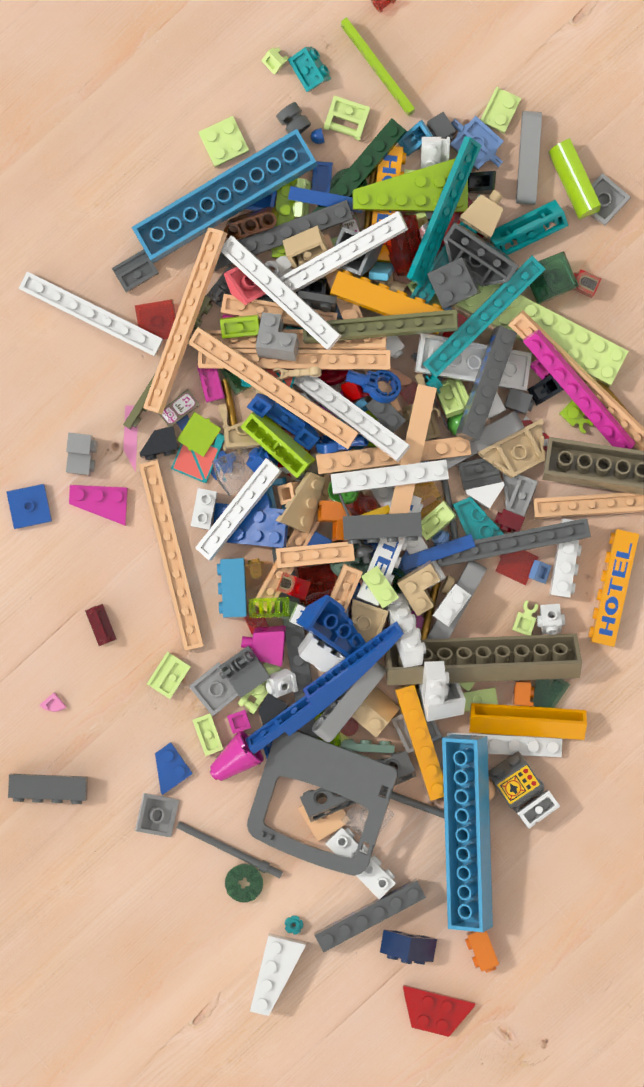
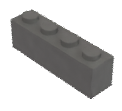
M421 512L343 516L344 541H348V544H360V540H367V543H379V539H387V542H399L398 538H406V541H418V537H422Z
M9 774L8 798H13L14 802H24V798L32 799V802L43 803L44 799H51V803H63V800H71L70 804H82V801L87 800L88 776Z

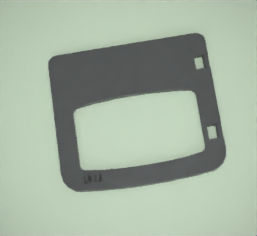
M296 731L290 736L284 732L280 737L273 740L248 817V831L255 839L301 860L344 874L359 875L367 869L370 863L371 855L398 777V771L393 766L302 732ZM280 776L318 786L367 808L368 817L353 858L310 846L286 836L265 824L268 807ZM382 786L389 787L386 797L380 796ZM364 842L370 844L367 854L361 852Z

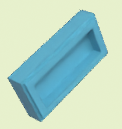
M376 262L369 271V279L387 281L395 271V263Z

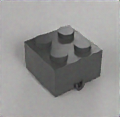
M461 257L427 273L443 309H447L481 293L475 280L476 275L474 271H471L465 257Z

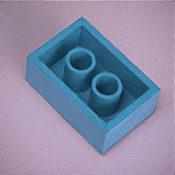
M220 559V563L217 564V575H221V583H218V595H222V602H219V614H223V618L246 617L245 559Z

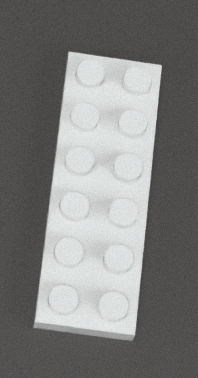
M425 333L420 334L415 372L432 375L422 364L448 338ZM472 342L439 376L475 382L487 345ZM511 350L498 387L527 391L532 353Z

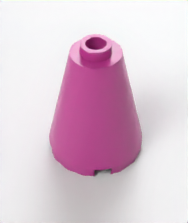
M244 731L237 733L210 765V774L215 780L223 781L264 761L261 750L255 754L250 751L245 740L249 735Z

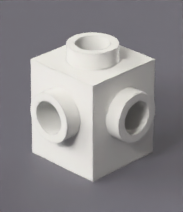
M560 604L540 605V616H537V625L541 627L542 634L554 635L561 633L562 626L565 625V615L561 614Z

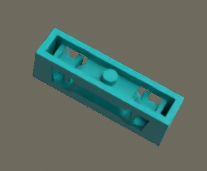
M553 200L496 228L489 241L506 255H509L569 225L563 209L556 200ZM550 222H553L555 224V226L551 227L548 230H545L543 227V225H545L546 228H549ZM512 240H516L517 245L505 249L504 245H506L509 242L511 245H514V242Z

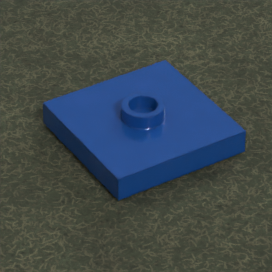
M45 484L6 492L14 529L52 522Z

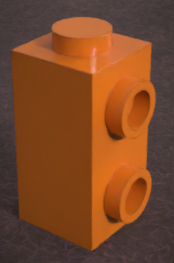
M471 931L466 933L468 936L465 939L469 950L473 949L475 954L472 957L475 967H480L481 972L485 971L486 973L496 970L499 962L487 931Z

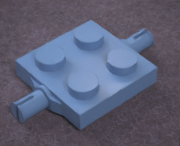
M477 116L464 126L456 118L451 122L452 126L458 131L456 138L450 143L454 150L459 152L464 137H471L482 145L473 167L479 170L489 160L498 168L504 161L495 154L504 141Z

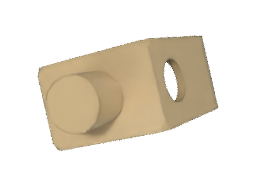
M495 190L492 191L488 198L481 194L460 216L459 220L490 240L503 212V208L498 205L503 196Z

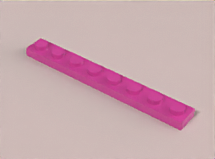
M538 329L526 336L523 340L524 344L606 440L614 447L633 448L635 441L544 334Z

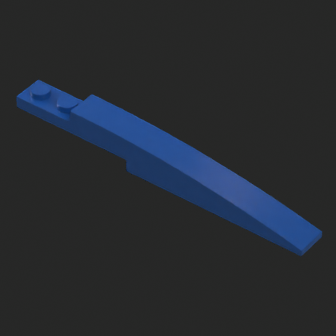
M396 621L306 686L303 689L305 696L245 739L250 751L255 754L271 741L280 737L284 732L288 736L292 735L340 697L404 634L399 623Z

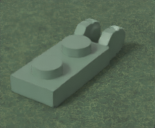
M344 739L341 742L342 748L358 752L393 753L395 745H391V741H379V744H372V740H360V743H356L353 739Z

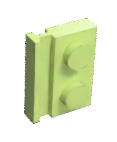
M496 86L480 120L487 126L505 134L521 98Z
M457 379L441 381L443 387L439 389L441 393L439 394L436 391V395L446 418L463 413L469 396L462 381Z
M167 652L147 685L171 699L191 666Z

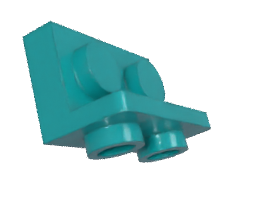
M304 47L287 59L306 92H310L323 82L331 80L329 69L321 62L319 52L313 47Z

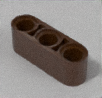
M271 206L230 219L224 228V232L227 233L226 238L232 235L236 239H240L274 227L279 216L277 209ZM270 214L274 220L268 221L264 215ZM247 221H254L256 223V226H249L247 224ZM235 226L238 232L230 231L229 227Z

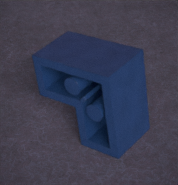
M383 930L380 953L386 954L388 959L398 960L400 958L402 963L412 964V961H414L416 964L425 965V962L434 961L437 939L425 935L407 934L397 930Z

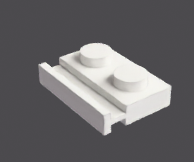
M422 137L421 169L449 160L450 137H447V139H441V137Z

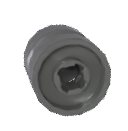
M296 102L289 104L276 115L282 125H286L285 130L288 134L295 129L301 134L311 126V122L306 115H301L302 110Z

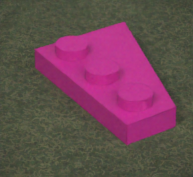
M70 485L69 504L126 526L128 488Z

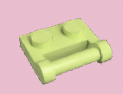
M334 96L323 129L328 131L331 129L352 136L355 140L360 141L370 107ZM333 117L357 124L358 128L355 130L332 122Z

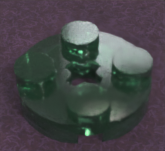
M241 863L234 866L228 871L225 878L227 894L235 901L242 903L255 900L263 888L261 873L251 864ZM243 878H247V882L250 883L245 888H241V884L238 883Z

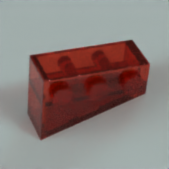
M416 214L402 215L408 230L383 243L390 253L388 256L398 276L408 275L421 243Z

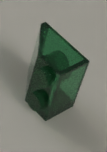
M564 251L538 261L545 270L530 284L537 304L548 302L579 287Z

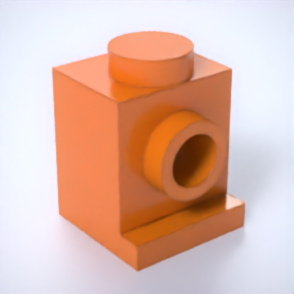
M531 680L514 681L513 704L534 706V702H530V698H534V687H531Z

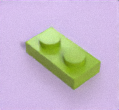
M258 314L220 318L222 338L258 335L260 326Z

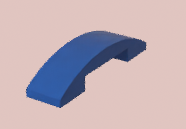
M257 393L247 405L248 409L261 418L266 415L294 434V441L307 450H310L320 439L319 434L309 423L267 395Z

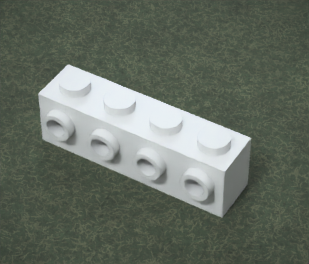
M564 518L561 519V523L569 522V521H574V520L564 519ZM579 540L557 544L549 595L570 598L571 594L574 595L576 583H573L574 575L577 576L579 564H576L577 556L580 557L582 545H579Z
M399 593L397 594L399 598L385 607V610L389 611L387 620L389 626L397 621L404 633L395 643L403 667L423 665V654H426V646L424 642L421 643V632L419 628H416V617L414 614H411V605L405 595Z
M341 827L325 842L335 854L350 858L355 856L359 843L353 838L355 834L348 827L346 829ZM363 844L361 852L367 854L368 848ZM374 855L371 857L367 869L356 876L380 900L396 882L393 880L395 875L389 869L385 871L380 866L382 862Z

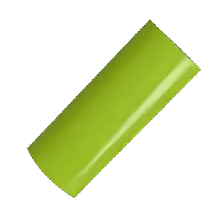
M566 139L555 145L548 154L578 219L580 220L599 212L601 204L571 139Z
M252 412L241 425V428L296 478H299L316 461L313 456L266 415L261 418Z

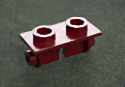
M103 604L85 610L99 646L117 639Z

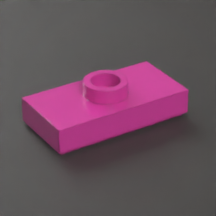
M197 365L206 403L224 399L225 396L218 369H199Z

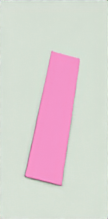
M125 405V420L134 406ZM124 426L123 451L136 472L138 426L136 428L132 427L131 430Z

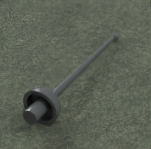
M339 493L346 515L350 516L342 495ZM360 540L359 547L355 550V558L361 557L364 564L371 562L369 553L373 552V549L369 545H363Z

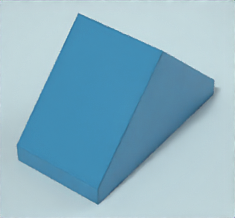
M420 120L406 132L398 144L400 147H403L406 156H409L421 148L422 137H433L423 120Z

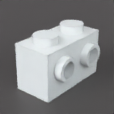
M444 661L424 662L422 683L424 705L444 704V697L448 696L447 684H449V672H445Z

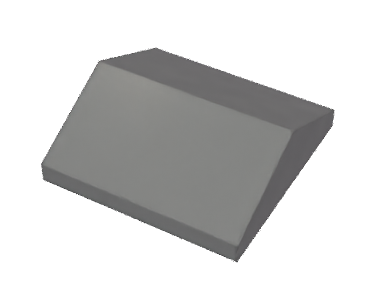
M602 173L592 184L601 208L599 212L590 216L605 226L631 197Z
M143 793L135 831L171 837L179 800Z

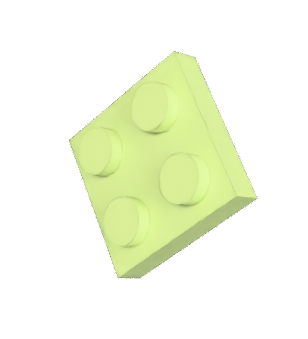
M233 116L198 132L214 167L249 152Z

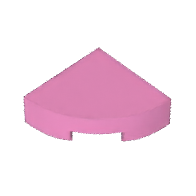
M55 692L40 704L43 709L52 712L61 711L67 707Z

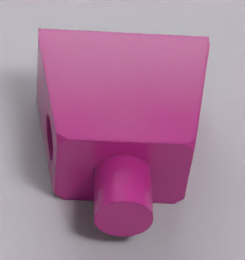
M286 626L256 627L253 637L242 636L241 648L250 646L259 661L282 666Z

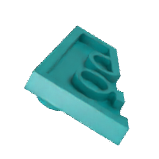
M471 497L453 504L466 536L472 534L473 540L504 534Z

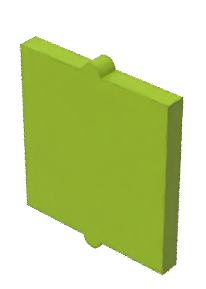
M194 412L177 438V441L187 446L189 451L193 450L204 457L221 428L210 422L209 418L205 419Z

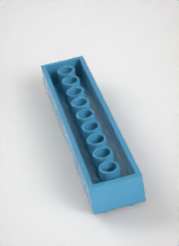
M295 129L131 228L149 259L155 263L206 233L208 227L214 228L317 167L318 164L299 131Z
M451 734L442 738L448 929L485 932L493 927L487 736Z

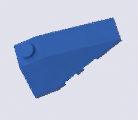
M325 595L308 605L296 622L345 657H348L366 644L362 635L354 627L353 621L345 613L344 607L329 595Z

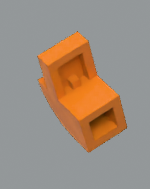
M323 500L318 502V522H332V542L343 541V516L347 515L342 503Z

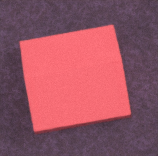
M238 267L224 273L231 295L244 305L266 295Z

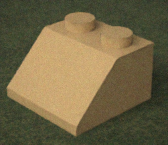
M375 686L351 717L373 736L377 737L400 707Z

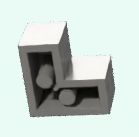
M262 312L256 351L258 357L296 361L299 349L298 336L294 333L283 332L284 323L281 314Z
M68 432L66 472L90 476L91 472L95 470V460H92L93 453L97 452V441L92 435Z

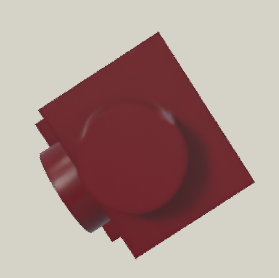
M503 509L502 512H497L494 522L501 525V530L509 533L511 530L518 532L522 527L525 517Z

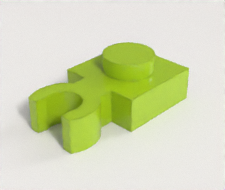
M573 400L559 413L572 427L577 423L579 431L583 434L586 433V430L583 429V424L587 423L590 427L593 426L589 419L583 418L585 414Z

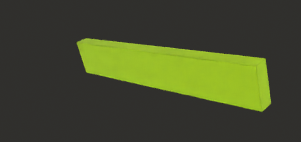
M348 18L341 21L342 29L407 116L412 115L415 112L414 106Z

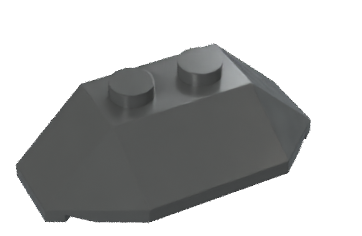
M455 222L444 237L449 263L465 257L471 271H474L476 275L475 280L480 286L508 282L519 266L497 247Z

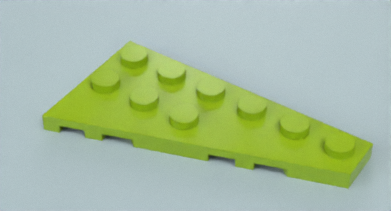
M456 158L354 189L352 210L434 212ZM468 180L454 212L464 213L468 208Z

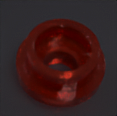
M371 496L362 497L358 502L359 511L365 514L377 509L376 500ZM365 502L369 504V509L365 508Z

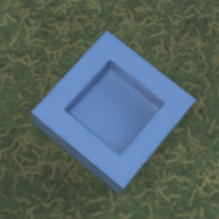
M534 560L528 578L546 584L552 566Z

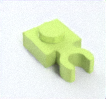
M526 600L523 603L524 613H517L512 630L528 636L531 635L537 619L532 617V613L537 611L538 604H535L534 608L529 610L527 608L528 601Z

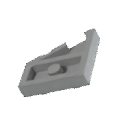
M503 473L506 510L525 517L538 481L520 474L510 478Z

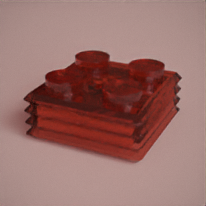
M329 563L306 565L297 568L299 578L311 582L306 598L303 600L304 605L312 604L325 595H331L338 576L332 571Z

